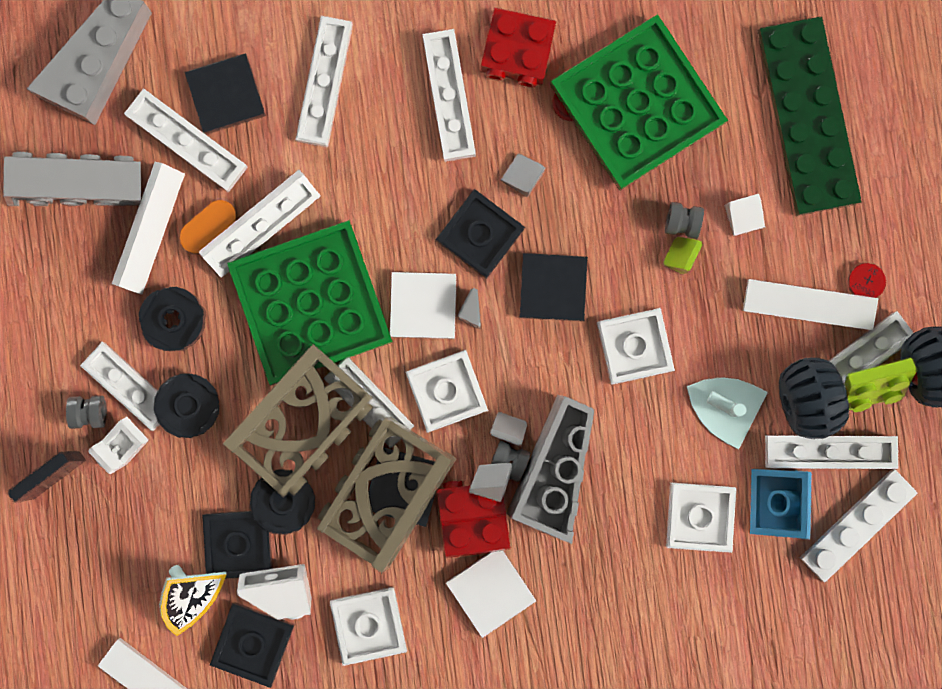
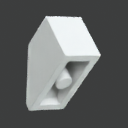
M305 564L240 574L237 588L238 596L274 618L299 619L304 615L311 614L312 597Z

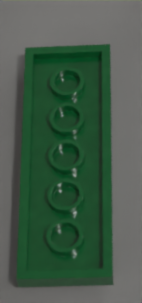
M822 16L760 28L757 33L796 216L862 203Z

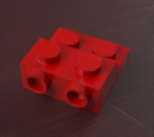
M494 7L482 58L481 72L486 73V77L493 80L503 81L505 77L515 79L519 85L525 87H536V84L543 85L556 21Z
M462 481L443 483L444 489H438L437 494L446 558L511 550L504 495L501 502L470 493L471 485L463 486Z

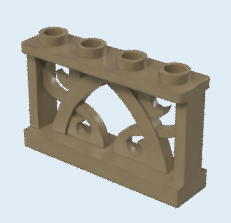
M312 345L223 444L241 458L282 497L288 492L294 496L307 482L303 478L305 473L311 467L316 471L327 460L329 456L325 451L334 442L339 446L351 433L347 428L355 418L361 422L372 410L373 406L369 402L373 397L318 347ZM320 361L341 381L331 383L325 387L314 366ZM304 386L307 390L306 395L314 390L315 395L305 400H299L295 392L298 387ZM338 388L348 389L354 399L352 407L346 412L339 411L337 403L344 399L335 397L329 400L327 395L329 392ZM283 401L296 407L308 406L317 401L319 412L317 436L296 441L282 440L286 431V419L278 406ZM331 417L336 420H343L329 435ZM270 419H274L279 423V430L275 439L269 438L274 430L268 431L265 426L266 422ZM246 441L269 449L265 456L264 465L243 447ZM318 448L304 463L300 452ZM276 451L282 452L280 455V465L282 468L287 459L294 461L295 469L289 476L281 477L273 472L272 458Z
M386 417L383 421L379 419L374 424L369 433V436L372 438L366 449L361 447L352 460V464L355 465L349 477L344 475L337 484L335 492L338 495L332 504L328 502L320 512L318 519L321 520V523L317 528L320 532L325 533L372 564L371 566L381 573L390 568L457 459L392 417ZM398 436L404 441L406 446L404 460H398L399 449L396 445H394L393 453L387 454L384 452L383 446L387 438ZM414 446L435 458V463L431 465L420 461H413ZM376 455V458L381 464H377L375 466L368 468V466L370 465V463ZM400 472L398 476V489L402 498L409 504L406 510L399 507H387L373 514L369 500L368 481L383 474ZM407 472H412L409 481L415 479L418 482V488L414 491L406 488ZM355 489L356 501L348 500ZM348 509L353 514V518L347 523H356L362 519L364 525L358 531L346 532L341 528L339 516L344 510ZM389 514L394 517L395 525L392 528L386 526V520L380 526L377 523L385 515ZM368 532L374 542L380 547L379 554L358 541L357 538Z

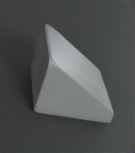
M518 153L501 181L528 198L545 172L546 167Z
M473 288L470 290L458 317L459 320L480 329L478 290Z
M498 412L490 433L494 437L519 445L522 444L527 422Z
M512 464L479 465L469 492L501 502L510 478Z

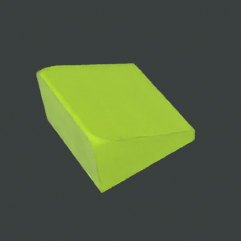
M676 237L663 262L664 266L682 275L688 273L703 245L701 244L702 242L690 238Z

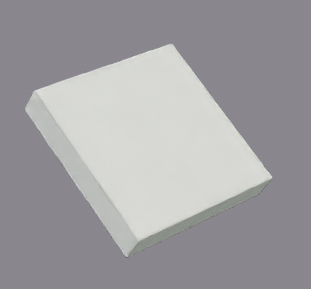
M392 272L390 336L455 339L456 274Z
M661 308L597 322L611 385L675 371Z
M466 350L405 372L427 433L488 411Z
M670 482L666 547L732 553L736 487Z
M504 551L488 553L446 582L482 638L536 602V599Z
M394 587L329 601L343 666L407 652Z

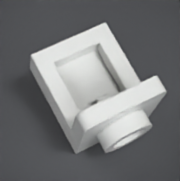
M125 417L114 426L102 441L93 445L89 449V453L100 467L104 468L107 473L112 474L127 465L149 440L128 417Z

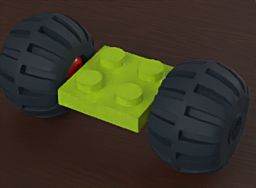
M926 327L913 333L902 345L901 361L847 374L844 384L837 368L827 360L803 358L790 364L779 377L781 404L789 426L800 437L809 439L827 438L845 426L848 421L849 410L861 412L880 402L885 404L896 403L903 399L908 388L912 396L920 404L929 407H942V327Z

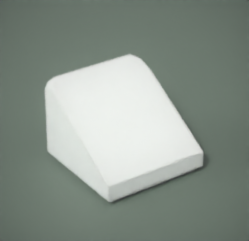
M759 194L731 201L725 205L733 236L765 227Z

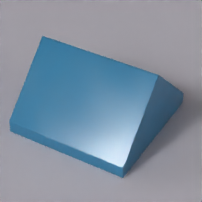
M752 469L750 534L810 539L812 472Z

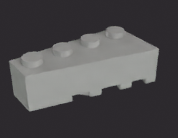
M103 0L29 85L27 90L39 99L95 125L152 12L142 0Z
M13 152L12 157H4V199L7 206H19V200H26L27 203L34 206H48V204H53V200H60V204L67 206L86 205L87 200H93V204L97 206L140 205L141 162L134 161V158L130 156H115L114 161L100 160V156L90 154L81 155L80 159H67V155L60 153L46 154V158H33L32 153Z
M557 395L506 512L509 517L572 544L575 516H577L580 485L584 476L585 455L588 451L595 409L566 396Z

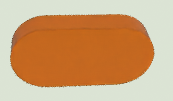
M224 200L211 202L182 228L180 232L182 247L192 254L200 255L199 251L238 220L236 209Z

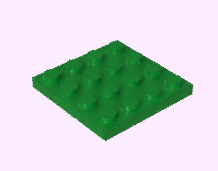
M658 14L550 82V86L619 191L728 121Z
M350 220L227 263L270 386L277 384L312 345L318 347L328 358L337 363L393 343ZM320 361L314 366L316 370L325 367Z

